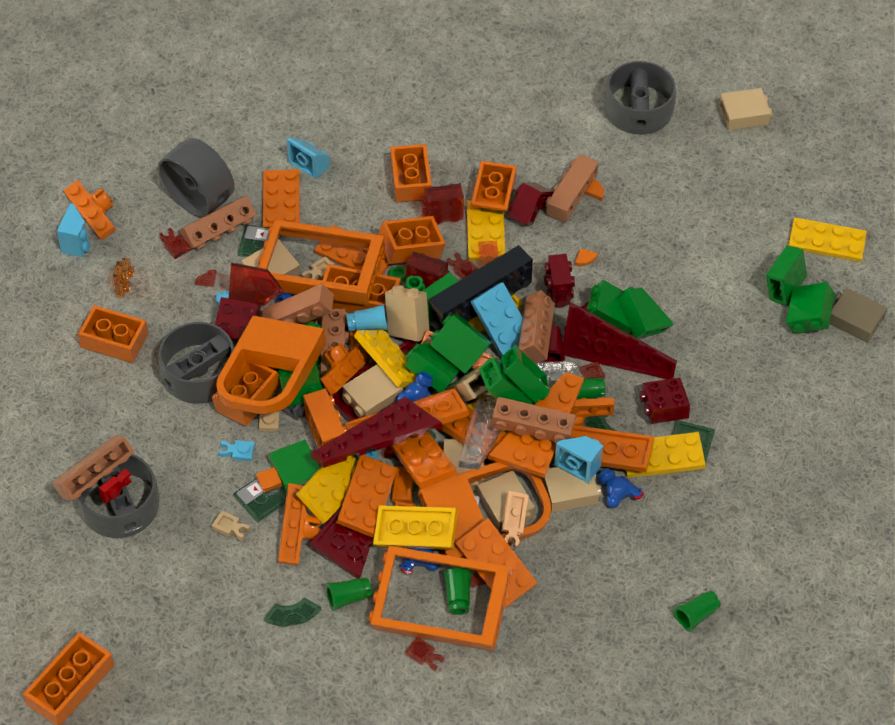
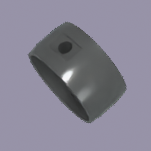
M632 61L620 65L610 74L605 89L604 105L609 121L618 129L631 134L643 135L661 130L669 123L674 112L676 100L675 81L665 68L652 62ZM630 86L631 108L619 103L613 94L622 88ZM648 87L660 92L668 101L660 107L649 109L650 92Z
M189 138L181 142L168 152L158 164L159 176L167 192L179 206L194 216L204 217L221 206L234 192V180L228 166L212 147L199 139Z
M207 322L186 323L169 332L160 345L158 357L161 378L169 393L187 403L201 404L213 401L212 396L217 392L216 383L221 372L204 380L191 381L190 379L195 376L205 375L210 366L226 356L230 357L235 347L229 335L220 327ZM201 345L166 367L170 359L182 349Z
M133 454L129 456L126 462L116 466L110 474L103 476L98 482L102 481V484H104L113 476L117 477L124 469L129 471L132 476L141 478L152 489L147 500L139 508L135 509L126 486L121 488L120 496L109 501L115 516L98 514L85 505L86 496L92 487L87 488L77 498L82 518L89 528L99 535L109 538L133 536L147 528L158 512L159 491L156 477L150 466L143 459Z

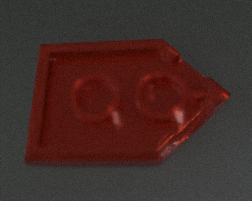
M231 263L229 299L265 306L284 292V289L268 269Z

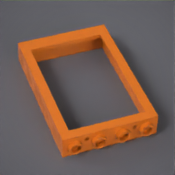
M275 219L273 226L269 228V239L264 243V253L259 257V268L255 269L254 280L257 282V288L299 294L323 284L334 293L333 300L368 305L385 249L384 236ZM279 235L369 248L357 286L267 272Z
M389 546L388 552H385L383 556L384 569L380 571L378 583H380L379 590L375 591L374 611L371 610L369 615V623H371L372 628L394 634L495 652L512 574L510 566ZM401 557L494 573L495 578L482 636L381 618L395 558Z

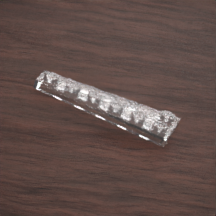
M483 392L478 395L459 459V467L479 469L502 431L491 427L492 416L497 402V398L491 393Z

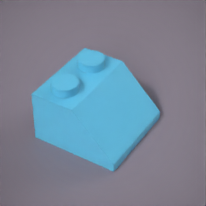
M289 137L287 139L288 159L294 166L315 179L330 167L329 155L325 151L319 150L312 143L300 138Z
M70 203L57 229L62 253L83 257L84 253L90 249L88 230H86L85 222L74 204Z
M587 436L560 440L556 443L554 466L589 484L601 467L603 445L596 439H591Z

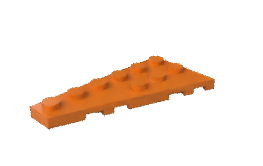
M565 372L550 388L549 395L544 400H539L535 405L571 414L584 378ZM510 431L491 451L488 459L545 478L556 451V443L546 439L539 440L529 435H519Z

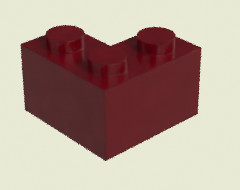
M523 182L516 191L517 196L509 207L510 212L508 216L525 225H532L540 208H546V200L549 196L552 197L554 191L536 182Z

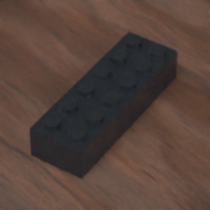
M518 245L429 299V323L435 330L441 331L445 326L442 323L446 317L456 313L469 323L471 319L478 316L470 301L502 282L510 296H513L518 290L526 288L532 283L533 259Z

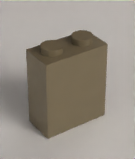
M846 288L843 294L840 293L835 301L836 305L832 307L829 324L868 343L885 318L887 307Z

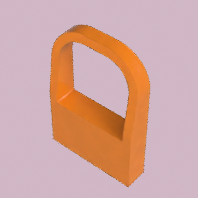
M252 316L217 379V391L221 402L229 408L257 414L274 413L286 408L292 403L304 385L326 344L324 328ZM244 363L294 371L284 390L278 396L269 400H251L236 397L227 392V388Z
M496 462L455 475L425 488H419L418 496L423 507L456 508L458 510L453 550L440 549L442 555L467 559L455 542L484 521L470 484L506 471L513 470L527 476L532 482L542 506L541 518L535 524L524 527L522 535L517 534L519 541L539 533L546 526L551 514V502L540 476ZM508 539V545L514 543L512 539Z

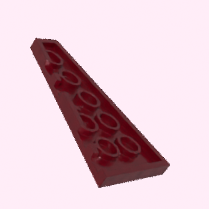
M570 303L563 340L565 356L663 379L674 378L677 360L576 304Z

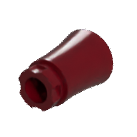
M552 324L548 357L546 360L539 362L543 366H560L565 361L561 330L555 324Z

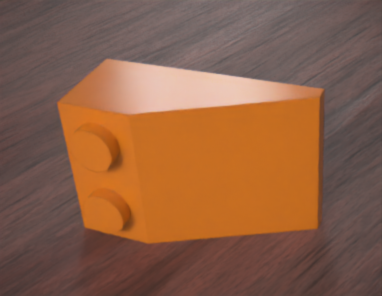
M481 161L471 206L507 212L516 184L517 166Z

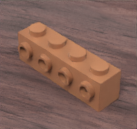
M579 154L577 159L571 162L569 171L563 174L561 183L555 186L552 197L549 196L546 200V215L565 223L568 221L591 182L597 176L598 161Z
M246 195L179 230L187 246L190 249L195 247L198 250L206 246V241L211 239L213 242L221 238V233L225 231L230 233L238 229L236 225L240 223L246 225L252 222V217L257 214Z
M320 284L264 308L262 317L304 324L332 312L334 293L323 284Z
M542 290L526 296L519 348L535 364L546 360L548 357L555 306L551 298Z
M332 309V312L322 316V328H324L326 344L321 352V377L331 369V365L324 358V353L329 348L338 346L337 344L339 343L343 344L344 347L345 343H349V331H346L348 322L345 309Z
M498 397L492 416L491 427L557 443L560 440L571 439L576 415Z
M114 435L53 481L52 484L62 499L73 501L79 498L87 488L96 485L100 478L110 474L116 466L126 462L129 456L135 452L125 436Z

